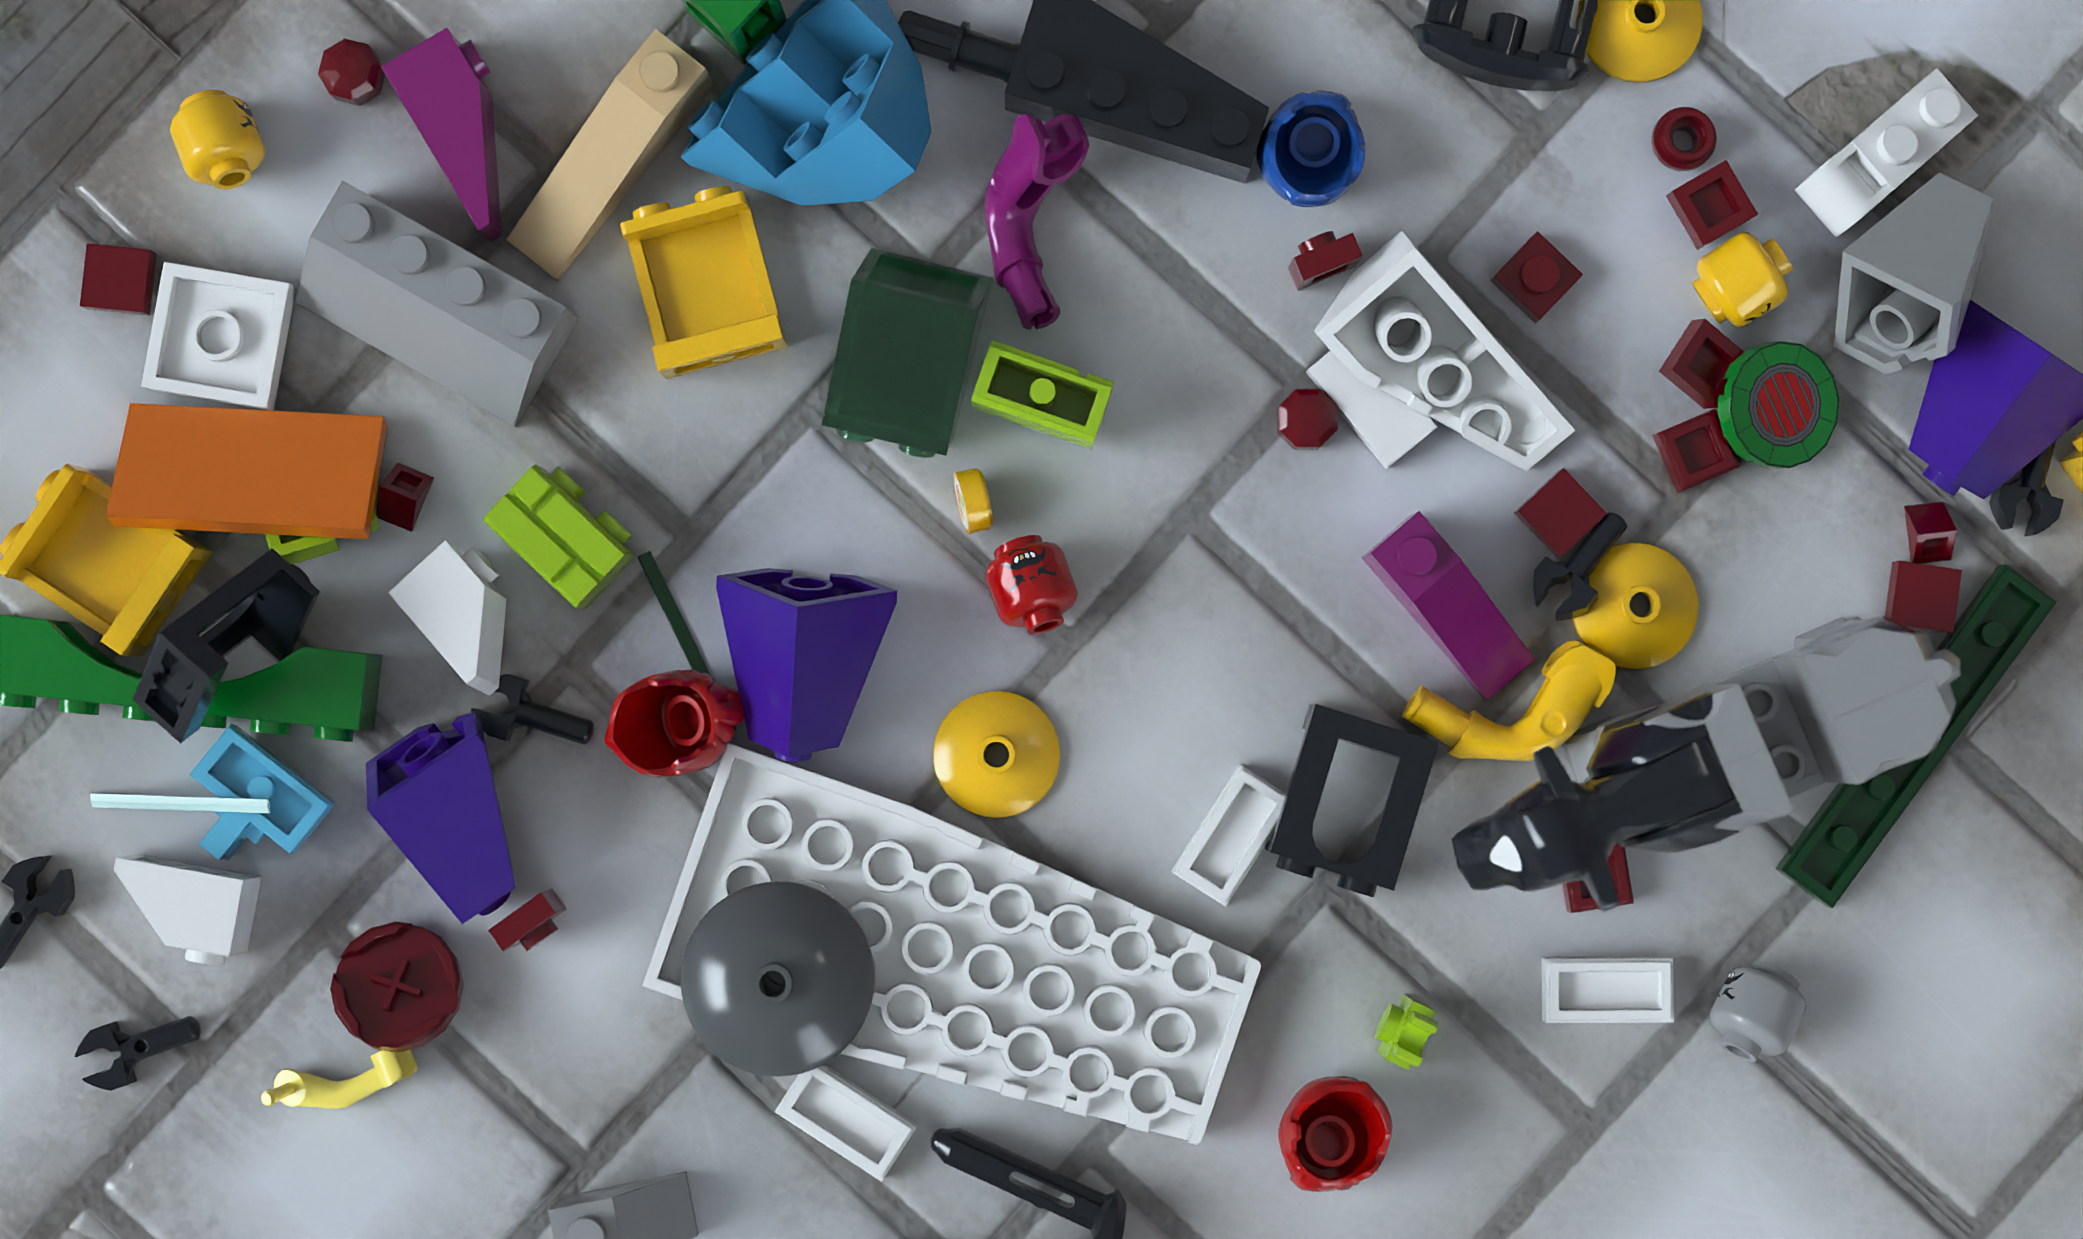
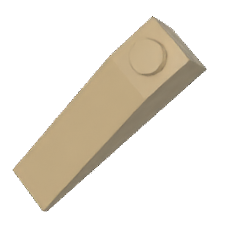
M655 28L616 76L506 240L558 281L713 89L714 84L706 68Z

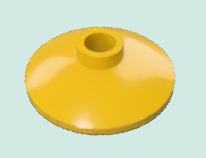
M1579 0L1576 14V26L1579 19L1583 0ZM1598 0V8L1594 16L1586 54L1603 72L1623 81L1643 83L1664 78L1679 69L1690 58L1697 47L1703 26L1700 0ZM1639 4L1650 6L1655 14L1654 22L1648 24L1640 22L1634 13L1635 6Z
M1621 544L1612 547L1589 576L1590 587L1598 592V600L1587 614L1572 619L1581 641L1586 646L1612 660L1616 667L1625 669L1650 668L1674 657L1689 641L1698 618V595L1689 572L1672 554L1649 544ZM1636 593L1644 594L1649 599L1650 610L1644 617H1638L1630 610V600Z
M989 691L965 699L948 713L940 725L935 738L933 760L940 784L955 803L976 815L1003 818L1017 815L1030 809L1046 795L1058 772L1060 747L1053 724L1036 704L1014 693ZM992 742L1004 744L1009 751V759L1001 767H992L985 761L984 750Z

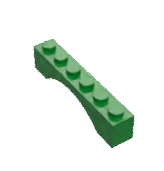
M0 615L1 706L35 708L37 697L60 699V712L99 715L101 703L124 706L122 718L155 721L132 700L142 673L119 664L91 645L69 622ZM301 647L272 666L242 678L220 682L200 727L226 728L227 717L251 719V732L289 735L290 724L292 723L315 726L313 738L353 742L354 730H374L383 655Z

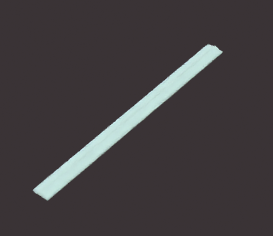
M90 793L92 807L243 813L271 812L269 799Z

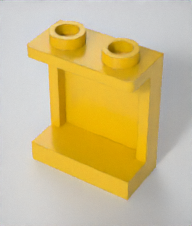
M730 186L709 188L694 195L695 203L673 209L670 208V204L667 202L646 205L632 212L634 219L620 223L622 235L630 249L655 346H652L657 369L666 379L788 347L750 202L744 191L732 193Z
M67 463L61 470H54L44 479L35 497L39 503L27 521L17 524L4 538L0 546V554L3 555L0 559V574L5 578L21 581L101 634L103 638L100 642L121 656L143 657L213 551L181 530L112 526L106 517L112 485L87 468Z

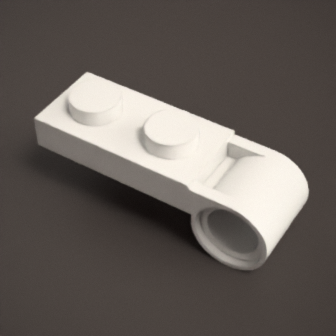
M1936 68L1794 190L1836 238L1895 190L1971 123L1978 114Z

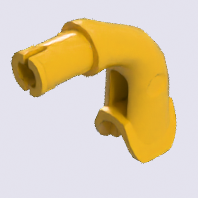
M1570 640L1559 646L1550 655L1541 670L1542 675L1546 679L1525 714L1509 727L1497 724L1475 710L1468 714L1422 685L1416 689L1402 712V717L1448 746L1447 753L1453 757L1462 759L1534 760V752L1547 745L1555 751L1577 731L1594 707L1599 708L1613 687L1616 666L1612 660L1578 640Z

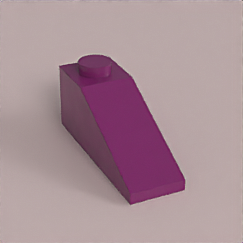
M445 28L382 65L381 68L478 231L492 242L502 236L493 102L492 95L481 79L490 74L491 71L471 39L460 44L450 30Z
M1420 511L1405 519L1361 557L1485 701H1488L1535 660L1461 558Z

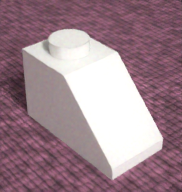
M445 540L388 593L467 685L490 696L499 688L507 599L492 583L499 576V573L477 549L472 547L465 553Z
M138 854L116 857L114 872L165 946L186 949V960L210 965H224L226 956L230 957L248 952L262 876Z

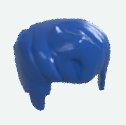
M1318 90L1310 94L1304 92L1297 93L1278 107L1261 134L1257 146L1258 167L1266 182L1279 196L1288 200L1291 205L1298 207H1321L1332 204L1349 190L1362 170L1365 161V138L1358 124V118L1354 110L1350 108L1351 102L1343 94Z

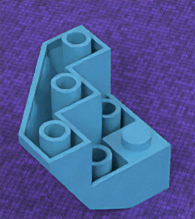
M803 0L775 33L770 32L756 43L746 58L748 64L716 101L710 100L692 117L687 126L692 135L681 155V158L692 167L801 206L873 201L911 175L917 169L932 132L922 67L887 1Z

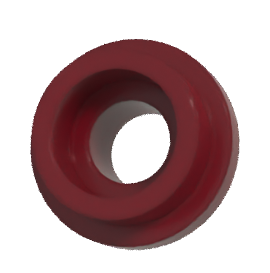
M1678 107L1665 113L1654 126L1651 138L1652 148L1656 157L1666 167L1676 171L1694 170L1703 165L1713 154L1717 141L1716 130L1712 121L1702 111L1691 107ZM1682 130L1691 136L1692 148L1690 150H1680L1674 145L1673 133L1675 131Z

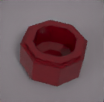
M345 38L324 50L318 71L320 79L335 100L361 106L381 94L385 73L381 68L383 64L375 51L368 44Z
M1295 389L1277 408V434L1294 450H1318L1338 430V405L1321 389Z

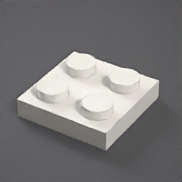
M164 262L141 387L152 391L274 411L296 287L281 281Z

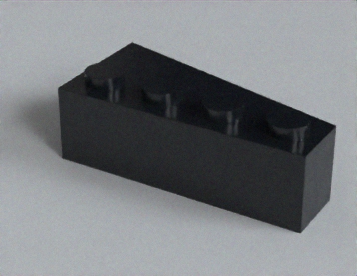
M1033 0L1004 92L1005 110L1020 115L1028 113L1033 115L1035 119H1040L1046 123L1063 114L1076 115L1088 136L1244 184L1250 172L1269 111L1268 106L1092 0Z

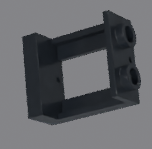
M271 548L159 632L132 700L181 744L199 730L228 666V662L224 657L251 636L279 661L289 656L320 591L311 584L303 570L296 565L289 564ZM231 610H233L229 615H227L222 621H220L218 624H216L213 628H211L209 631H207V632H206L205 634H203L201 637L199 636L202 632H204L206 629H208L211 625H213L215 622H217L219 619H221L223 616H225L227 613H229Z
M1309 704L1302 729H1305L1304 737L1272 840L1266 843L1265 850L1279 855L1276 864L1277 868L1313 878L1316 867L1340 874L1337 886L1374 898L1377 886L1394 891L1439 742L1318 704ZM1338 740L1399 759L1374 842L1365 855L1349 863L1335 862L1324 857L1317 849L1312 835L1313 821Z

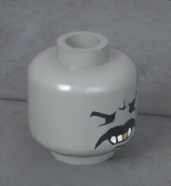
M1753 961L1751 967L1732 969L1709 1013V1019L1713 1028L1723 1037L1720 1042L1721 1047L1730 1054L1749 1062H1756L1759 1055L1768 1057L1783 1055L1788 1049L1807 1008L1805 999L1798 991L1800 986L1798 980L1788 972L1761 961Z

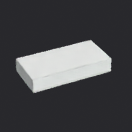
M1329 351L1306 371L1317 387L1338 405V412L1385 469L1437 428L1429 416L1425 417L1408 408L1405 403L1378 388L1375 390L1357 380L1332 351Z
M1239 765L1171 872L1226 907L1275 831L1286 794L1247 768Z
M1541 957L1542 1021L1545 1023L1674 1022L1673 958Z
M826 1064L798 1074L774 1111L881 1182L918 1125Z

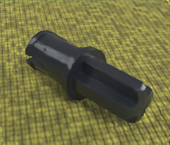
M911 10L904 11L898 24L913 52L949 63V70L954 72L957 71L958 67H962L1004 80L1005 83H1008L1020 44L1008 43L970 30L971 25L966 21L957 26Z

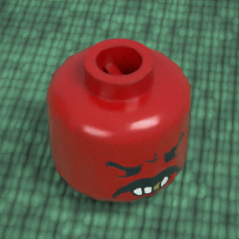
M1039 535L1019 537L999 546L994 552L995 559L986 570L985 579L1000 620L1011 627H1026L1030 635L1042 634L1064 623L1062 614L1074 605L1078 596L1077 588L1062 549L1055 543L1043 542Z

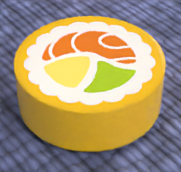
M977 468L954 472L955 494L966 533L973 534L990 530L993 525V516L982 472Z

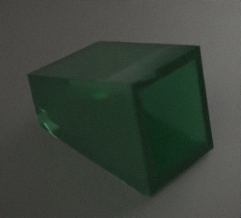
M871 248L851 279L822 426L837 429L836 432L839 436L855 442H871L875 438L899 444L898 448L902 452L915 457L930 458L935 456V454L946 456L955 435L993 278Z

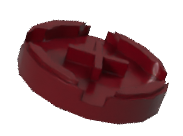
M396 921L372 927L351 941L340 956L342 960L337 966L336 975L333 973L330 990L334 1010L348 1032L354 1038L373 1049L392 1052H403L425 1046L443 1033L460 1008L464 987L459 961L441 936L423 927L413 926L412 923Z

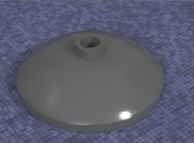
M783 881L764 882L742 888L728 895L711 908L700 920L684 952L680 979L681 994L687 1016L694 1030L705 1045L719 1058L736 1068L753 1074L775 1077L791 1076L808 1072L826 1064L840 1054L856 1037L864 1024L872 1004L875 987L874 961L868 940L862 928L850 912L837 900L816 888L804 884ZM777 971L783 975L786 986L782 993L773 995L765 991L762 985V978L766 972Z

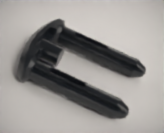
M1429 0L1424 23L1414 26L1412 34L1419 49L1426 57L1462 76L1490 85L1517 90L1562 91L1577 86L1591 74V67L1584 62L1594 16L1598 8V0H1583L1576 29H1572L1569 25L1575 0H1559L1548 50H1541L1539 54L1522 50L1528 22L1515 14L1504 12L1491 14L1485 41L1472 38L1473 32L1461 30L1468 0Z
M941 1128L932 1135L930 1141L931 1148L944 1164L1030 1202L1037 1208L1045 1209L1091 1230L1093 1239L1123 1238L1127 1204L1118 1189L1105 1195L961 1128ZM1013 1171L1020 1172L1074 1198V1202L1067 1203L1013 1178L1011 1173Z

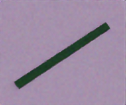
M649 551L638 556L637 558L691 669L698 671V673H708L710 675L651 552Z

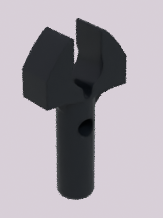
M2056 441L2024 466L2018 479L2010 484H2002L1991 494L1990 508L2001 530L2013 528L2016 506L2025 497H2027V502L2032 508V515L2028 520L2024 534L2025 537L2039 534L2059 519L2064 499L2051 496L2045 484Z
M1612 512L1607 513L1570 560L1556 563L1549 557H1544L1534 570L1533 588L1536 607L1545 599L1551 587L1557 584H1565L1568 580L1572 579V594L1556 610V621L1573 619L1587 614L1598 600V592L1590 587L1589 576L1627 529V524L1620 515Z
M510 674L500 676L499 688L494 692L506 695L510 704L517 708L516 713L508 712L501 717H497L491 712L478 708L471 709V712H474L481 721L483 731L487 735L504 741H510L513 731L523 726L583 745L591 740L594 733V724L591 720L533 702L526 691L530 680Z
M50 855L30 858L13 865L2 880V883L12 888L14 904L0 924V969L4 967L37 915L49 912L55 917L64 915L75 898V884L71 869L60 870L53 880L50 890L44 895L35 896L37 893L36 877L50 860Z
M192 1016L181 1018L133 1036L121 1032L117 1021L92 1029L81 1041L75 1057L101 1048H105L110 1052L119 1051L121 1056L114 1060L109 1070L87 1076L82 1080L92 1086L109 1091L137 1081L134 1069L139 1060L196 1041L201 1035V1029L198 1021Z

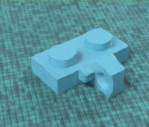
M233 724L228 726L189 774L218 798L269 799L270 813L215 812L220 818L199 845L218 860H229L247 838L255 845H258L266 835L288 853L296 854L336 804L244 730Z

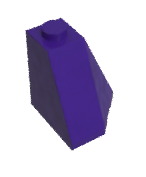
M1970 299L1955 349L1947 356L1934 360L1908 450L1929 464L1922 475L1947 493L1955 496L1962 487L1984 500L2083 419V374Z
M772 568L718 575L716 590L738 693L743 706L748 739L773 750L776 758L791 762L807 761L812 758L813 752L839 747L897 604L898 591L857 575L831 573L828 581L817 577H793V570Z
M474 712L458 716L451 723L455 728L453 730L441 732L434 723L420 726L366 763L368 812L461 924H464L478 913L481 916H485L496 911L507 901L511 891L516 888L511 856L482 723Z

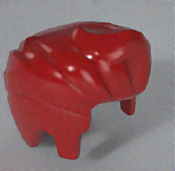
M674 670L648 676L630 685L616 697L610 711L604 742L627 766L644 775L661 778L697 772L717 762L718 756L722 755L727 748V742L733 739L735 734L733 726L742 723L744 712L739 693L734 688L715 683L714 677L708 673H698L696 670Z
M1331 1076L1307 1083L1295 1094L1289 1103L1278 1129V1140L1285 1165L1291 1174L1290 1180L1301 1190L1312 1192H1329L1335 1189L1343 1191L1358 1185L1362 1180L1369 1178L1378 1171L1390 1144L1393 1125L1385 1102L1368 1082L1359 1081L1357 1078L1349 1076Z

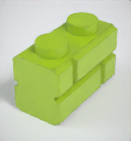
M992 340L971 398L972 409L1092 450L1113 390L1114 382L1090 373L1085 377L1080 376L1078 369Z
M535 464L484 516L483 521L577 609L585 610L636 556L625 545L632 534L605 509L595 517L578 500L586 491L562 468L557 466L549 473L544 468Z

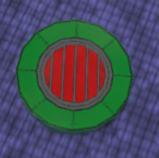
M1775 341L1746 349L1730 364L1723 378L1728 380L1725 385L1724 395H1719L1717 413L1723 436L1738 456L1748 462H1755L1767 468L1787 469L1810 462L1827 446L1837 425L1840 399L1834 375L1820 355L1803 344Z

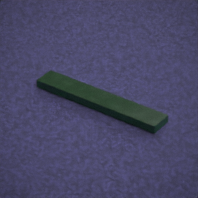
M1998 565L1955 623L1954 632L1948 633L1935 650L1947 649L1960 658V676L1950 683L1956 704L1952 717L1936 748L1924 757L1883 771L1861 784L1838 783L1775 869L1824 906L1833 908L2057 602L2008 565Z

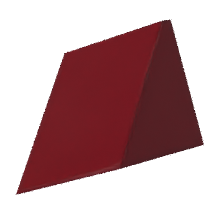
M397 463L380 485L376 510L377 518L412 532L434 477Z
M1935 502L1904 506L1911 562L1928 563L1951 560L1957 529L1944 503Z

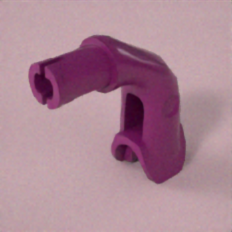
M1025 113L1018 116L1013 125L1012 139L995 166L986 189L984 213L995 280L1000 287L1005 288L1009 293L1023 328L1031 330L1033 326L1035 329H1042L1051 325L1058 319L1061 313L1059 305L1056 303L1042 276L1043 261L1036 249L1032 224L1041 202L1053 186L1065 182L1078 171L1085 160L1090 144L1084 128L1076 115L1063 114L1053 118L1044 125L1040 119H1035L1031 114Z

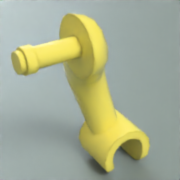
M381 1050L370 1056L374 1068L354 1078L342 1081H332L307 1072L285 1069L277 1074L274 1080V1089H268L262 1093L261 1101L267 1106H272L280 1100L283 1104L290 1107L348 1108L376 1091L413 1075L417 1071V1064L411 1050L403 1052Z

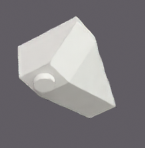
M1402 230L1353 272L1314 330L1315 334L1357 380L1375 390L1378 388L1405 403L1408 408L1415 412L1435 419L1460 433L1463 438L1526 472L1575 431L1572 425Z

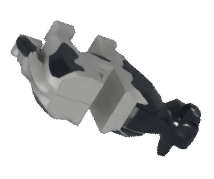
M1884 616L1864 620L1859 617L1846 620L1843 617L1795 637V649L1728 674L1663 704L1623 714L1616 718L1609 716L1578 729L1563 743L1578 782L1570 779L1563 764L1549 745L1535 751L1533 754L1541 780L1510 799L1490 816L1471 823L1452 838L1458 869L1473 890H1489L1512 886L1521 891H1537L1564 883L1584 880L1593 899L1603 912L1618 906V897L1607 859L1617 842L1621 847L1663 853H1677L1717 843L1757 824L1795 812L1789 798L1823 783L1861 784L1883 771L1928 755L1936 748L1953 714L1956 701L1950 683L1960 676V658L1947 649L1934 651L1927 635Z

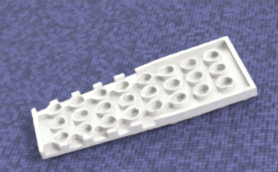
M727 743V748L723 753L642 984L643 987L683 1000L680 979L684 952L694 929L711 908L728 895L754 884L774 881L804 884L828 894L850 912L862 928L873 956L875 987L869 1013L856 1037L840 1054L902 1070L907 1068L936 1076L937 1079L960 1085L966 1083L1000 1092V1095L1023 1101L1028 1099L1063 1108L1066 1112L1085 1117L1090 1115L1125 1124L1128 1128L1147 1133L1153 1131L1187 1140L1188 1143L1194 1145L1201 1143L1261 969V963L1258 959L909 804L739 745ZM768 971L762 978V985L766 992L777 995L784 991L786 982L781 973Z

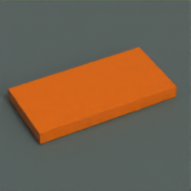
M130 403L106 517L112 526L369 540L388 426L384 416Z

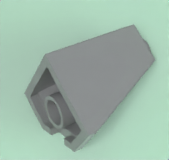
M1938 173L1843 250L1834 348L1886 375L1903 370L1911 362L1924 358L1931 361L1947 356L1954 350L1987 248L1994 198L1942 173Z

